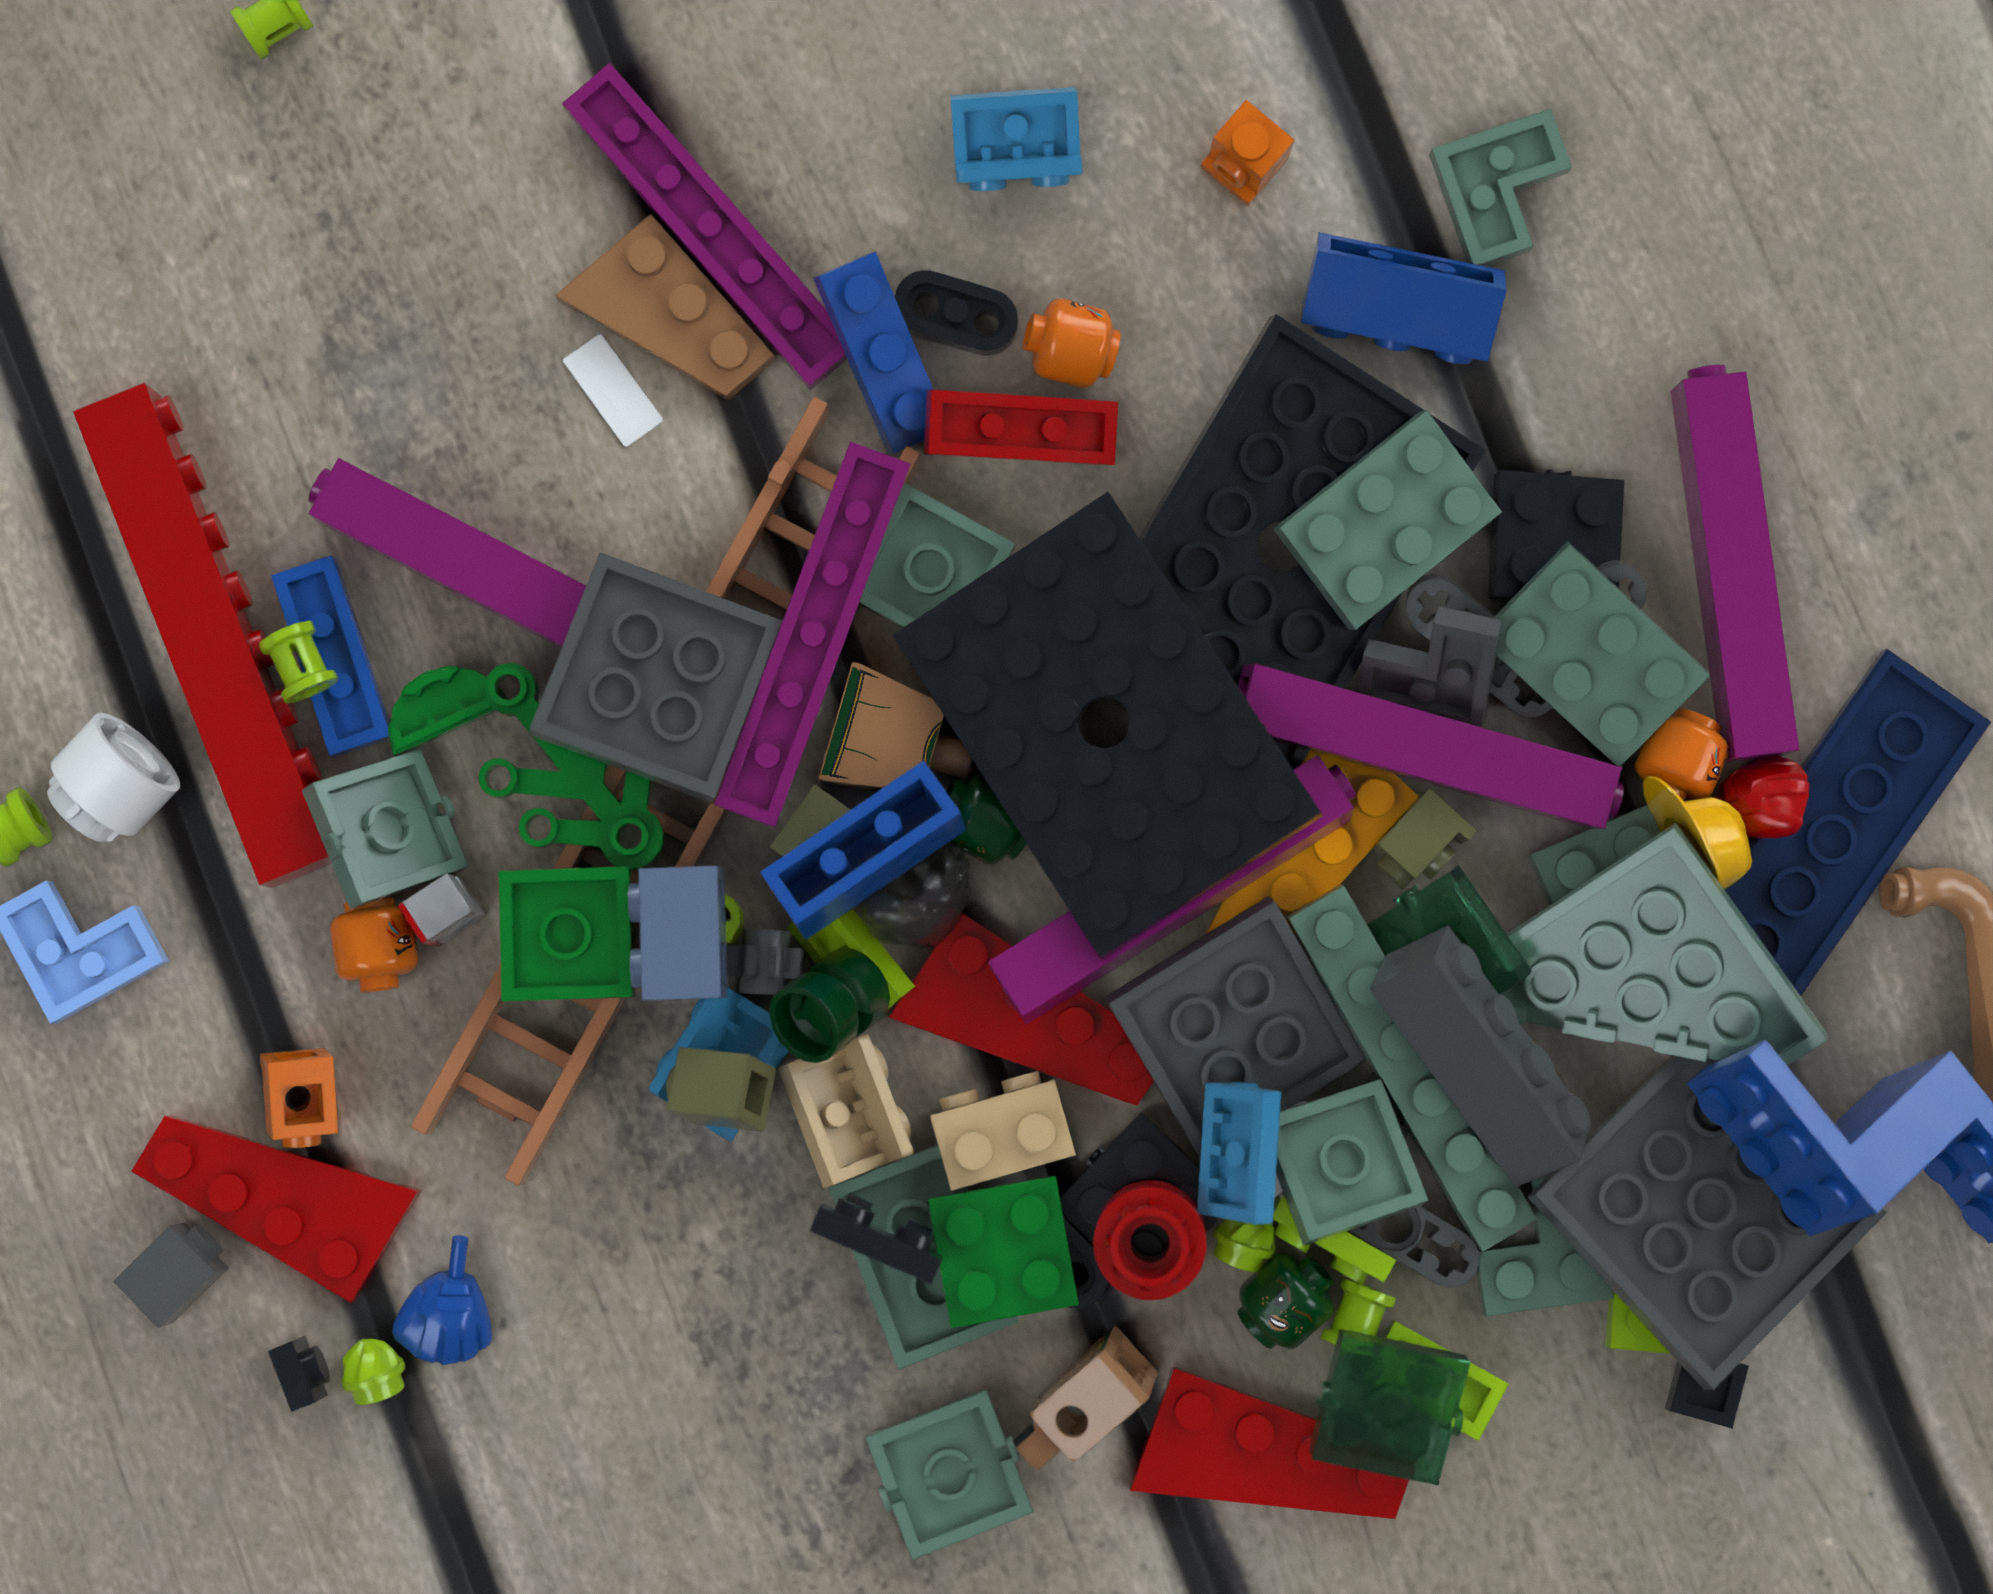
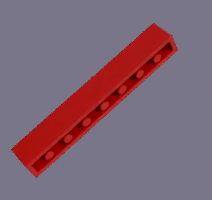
M142 383L73 411L258 884L274 888L331 865L332 863L328 858V853L321 841V836L302 792L310 784L322 780L320 769L309 747L300 749L291 728L292 725L299 723L297 711L293 703L287 704L284 702L281 693L285 688L276 690L268 667L275 664L270 655L262 654L258 645L261 640L266 638V635L262 629L253 632L245 608L253 606L250 592L240 572L237 570L230 573L221 551L230 547L229 540L215 512L206 513L198 493L207 489L206 482L195 457L192 454L183 455L176 434L184 431L172 399L168 395L161 398L151 387Z

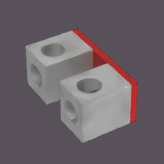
M447 873L398 905V908L421 943L437 947L486 916V913L463 878H454L453 875Z

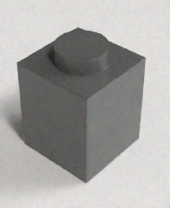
M186 1223L169 1226L113 1282L160 1328L174 1323L229 1268L218 1257L223 1252L222 1247L208 1231L197 1224L190 1228Z

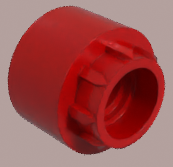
M1145 1180L1129 1184L1110 1197L1099 1215L1093 1244L1096 1262L1106 1280L1123 1294L1140 1300L1165 1299L1187 1288L1202 1268L1207 1247L1205 1221L1203 1215L1199 1213L1198 1205L1177 1186L1157 1180ZM1143 1224H1157L1167 1232L1170 1242L1162 1253L1148 1256L1140 1253L1134 1247L1132 1234Z

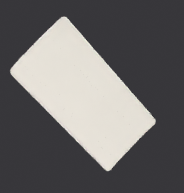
M602 334L596 335L563 359V363L623 446L628 447L663 422L661 415Z

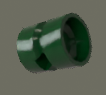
M840 948L832 951L811 966L809 972L796 977L780 989L772 998L769 1010L772 1029L780 1043L792 1055L801 1060L813 1063L829 1060L847 1046L854 1037L861 1035L879 1021L888 1011L890 1001L888 983L880 968L868 956L855 949Z

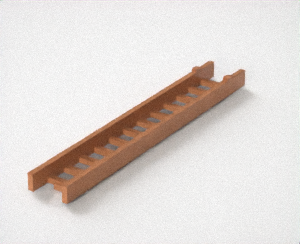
M815 396L812 398L782 455L768 475L766 484L706 592L727 600L734 585L737 584L787 611L792 594L745 570L744 567L765 529L809 552L815 535L774 513L796 474L830 493L832 491L837 476L804 459L830 413L828 403ZM906 446L899 460L911 464L904 484H909L921 462V457L918 451ZM610 765L606 772L605 785L617 800L622 803L623 791L621 790L625 784L626 771ZM710 803L696 829L693 830L648 805V810L660 821L663 832L687 844L675 867H697L700 865L729 812ZM587 806L580 819L585 821H601L589 806ZM566 844L553 869L579 868L582 861L594 867L617 866L608 861L602 852L591 846ZM632 870V883H639V873ZM640 931L633 942L634 949L641 948ZM500 964L415 1117L411 1128L424 1135L432 1134L458 1086L479 1096L476 1101L477 1103L512 1122L519 1118L532 1125L504 1179L517 1186L524 1185L627 997L570 999L594 1012L576 1048L570 1054L498 1015L504 1004L501 1001ZM490 1029L563 1069L541 1111L467 1071Z

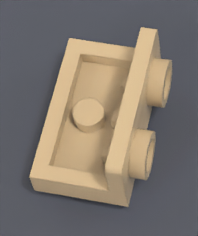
M868 1034L853 1038L847 1046L829 1060L813 1063L799 1059L778 1068L823 1189L913 1154L910 1143V1123L904 1111L895 1104L887 1083L888 1067L881 1051L876 1046H873Z
M1035 1071L1001 1081L1004 1093L979 1100L975 1088L939 1099L942 1111L930 1114L951 1191L1076 1155L1054 1079L1041 1083L1039 1073Z

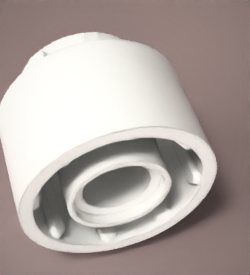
M97 713L51 761V769L54 776L49 780L50 788L47 791V795L55 810L77 831L98 842L114 841L120 834L125 836L136 835L180 789V780L169 761L142 734L112 715Z

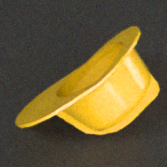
M1656 776L1646 777L1643 782L1644 797L1660 832L1677 823L1724 890L1739 881L1748 872L1752 864L1746 828L1740 813L1729 803L1714 797L1683 801L1660 778Z

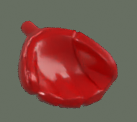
M1771 755L1753 760L1730 774L1720 784L1719 796H1714V798L1729 803L1740 813L1745 824L1747 836L1754 838H1782L1793 835L1801 829L1808 803L1810 784L1808 783L1807 774L1799 766V763L1787 757L1782 758L1781 756Z

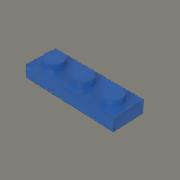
M876 251L813 277L887 454H895L906 446L910 447L923 441L925 438L927 390H931L933 387Z
M330 555L271 575L287 626L305 621L313 622L316 632L312 638L327 670H334L339 679L332 687L310 697L329 756L335 758L390 740V733L388 735L390 722L337 559ZM297 654L302 673H305V669Z

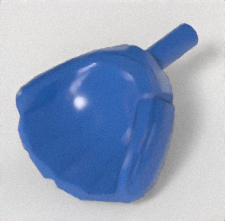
M455 1235L452 1237L449 1271L437 1272L424 1279L422 1283H419L407 1297L394 1321L392 1330L394 1340L418 1359L430 1363L438 1362L441 1365L465 1362L474 1358L480 1350L488 1347L491 1343L492 1326L483 1293L475 1277L465 1273L468 1237Z

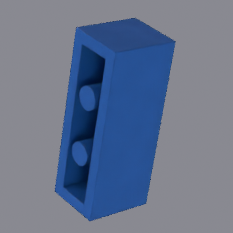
M1319 232L1302 302L1301 323L1312 325L1311 329L1314 332L1330 338H1346L1351 333L1373 338V342L1376 345L1388 350L1408 351L1410 346L1433 350L1438 358L1451 363L1469 364L1472 362V359L1488 362L1507 291L1505 270Z
M923 760L763 869L760 873L802 936L807 940L965 832L966 828L961 812Z

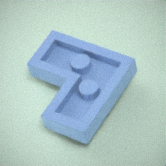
M46 880L0 906V932L50 1024L62 1022L170 962L140 906L132 905L82 934L53 881Z

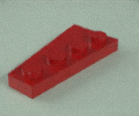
M960 911L912 981L915 987L900 999L888 1017L1135 1106L1139 1105L1154 1082L1114 1014L1081 991L1025 1025L992 973L988 961L1012 946Z
M172 1115L163 1117L131 1172L350 1303L358 1298L422 1191L403 1184H396L372 1177L370 1174L315 1160L293 1151L258 1143L246 1137Z
M1173 1366L1129 1489L1135 1492L1396 1519L1417 1457L1414 1454Z

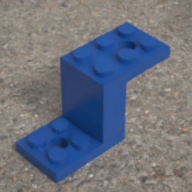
M1766 1040L1704 1067L1686 1083L1697 1096L1702 1112L1712 1122L1722 1127L1739 1148L1744 1164L1753 1173L1765 1180L1781 1200V1206L1786 1216L1794 1224L1803 1228L1809 1236L1877 1214L1916 1175L1924 1170L1933 1181L1945 1189L1962 1210V1216L1968 1226L1982 1235L1988 1244L1993 1243V1102L1951 1050L1882 1078L1835 1123L1830 1120Z

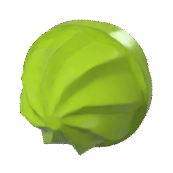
M1224 1219L1221 1224L1215 1226L1213 1237L1217 1240L1213 1255L1230 1266L1249 1272H1258L1264 1265L1265 1259H1270L1275 1254L1276 1246L1274 1245L1273 1223L1250 1224Z
M361 1339L342 1358L343 1376L340 1381L343 1389L352 1393L354 1402L357 1405L380 1402L399 1393L405 1386L401 1373L405 1370L403 1358L399 1357L395 1350L385 1341Z

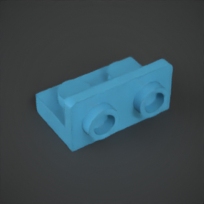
M1249 1082L1205 1083L1197 1207L1200 1214L1250 1224L1273 1223L1281 1091L1262 1089L1256 1083Z

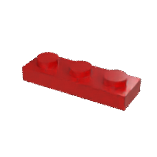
M927 390L924 455L1105 466L1115 465L1118 401Z

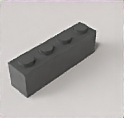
M1448 925L1385 955L1370 987L1371 992L1513 1185L1518 1187L1580 1161L1592 1127L1586 1106L1579 1097L1570 1094L1555 1073L1548 1053L1541 1046L1533 1043L1518 1022L1516 1011L1511 1002L1505 996L1499 995L1485 977L1475 952L1469 946L1462 944Z

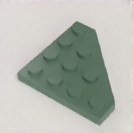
M1674 823L1476 953L1483 974L1499 995L1505 996L1511 1002L1520 1025L1528 1022L1562 1029V1033L1604 1042L1614 1043L1617 1040L1652 1047L1654 1052L1706 1062V1059L1720 1061L1766 1040L1783 1062L1789 1065L1827 1041V1032L1677 823Z

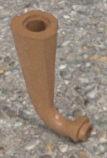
M1903 867L1895 870L1893 873H1887L1880 883L1879 899L1883 909L1890 911L1891 916L1910 917L1928 906H1938L1952 912L1963 926L1968 971L1974 1080L1993 1102V891L1973 874L1956 868L1935 867L1920 870Z

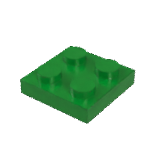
M631 867L498 871L501 1001L635 997V988L632 987L630 978L631 949H634L633 923L630 922L628 911L629 884L632 883Z
M1055 1175L928 1198L937 1254L943 1256L940 1271L950 1328L1079 1305Z

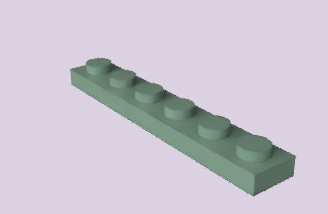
M1338 885L1284 917L1378 1080H1382L1389 1099L1478 1250L1481 1252L1486 1251L1537 1220L1519 1186L1515 1187L1371 992L1370 987L1385 955L1345 886Z

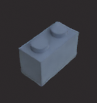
M719 866L638 869L639 883H631L628 888L629 918L631 923L640 922L641 948L631 949L630 952L632 987L642 988V1000L646 1001L728 998L724 868Z

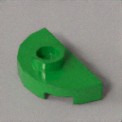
M449 665L425 671L405 685L401 691V696L393 707L391 722L388 726L393 756L403 755L496 712L485 697L484 685L487 677L476 670ZM499 687V694L501 698L509 700L502 691V689Z

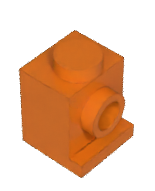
M1246 99L1213 137L1209 155L1203 160L1200 167L1244 204L1249 206L1287 162L1295 140Z
M325 1048L260 1054L266 1132L272 1140L282 1139V1146L286 1148H303L321 1144V1135L338 1133L333 1056ZM295 1086L305 1087L308 1092L307 1101L300 1107L293 1108L287 1106L285 1101L287 1092Z

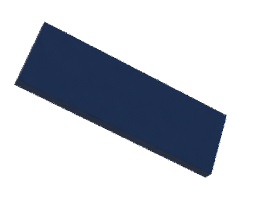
M1888 649L1880 652L1801 765L1808 776V783L1810 784L1809 798L1801 829L1793 835L1782 838L1751 837L1748 841L1752 856L1751 868L1739 881L1725 889L1728 896L1800 996L1804 993L1991 724L1990 720Z

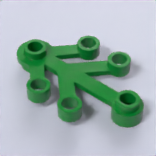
M501 664L495 667L486 678L484 685L485 697L490 706L506 716H516L529 732L539 706L537 701L539 696L538 681L529 670L519 664ZM507 677H516L520 682L519 694L510 700L502 699L499 694L500 683ZM536 737L533 738L561 772L517 768L511 762L501 758L491 759L481 767L478 775L480 787L485 793L494 798L504 799L513 794L584 800L601 820L558 819L552 812L546 809H531L521 817L519 833L521 838L533 847L546 848L554 843L600 847L606 859L617 867L629 866L632 870L648 866L658 857L664 843L662 825L658 818L648 810L651 783L649 779L626 771L622 803H620L605 785L606 763ZM497 767H505L510 772V782L502 790H494L489 784L490 773ZM536 817H547L551 824L549 835L542 840H534L529 833L530 823ZM628 825L638 826L642 833L641 842L632 849L622 847L619 841L621 830Z

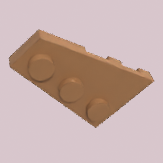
M651 214L555 295L559 302L576 312L580 311L624 340H629L660 358L663 363L726 400L732 398L776 360L770 349Z

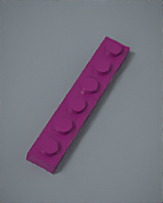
M610 63L562 103L569 116L810 391L847 360L825 307Z
M850 441L715 800V806L768 826L776 827L908 474L910 463Z

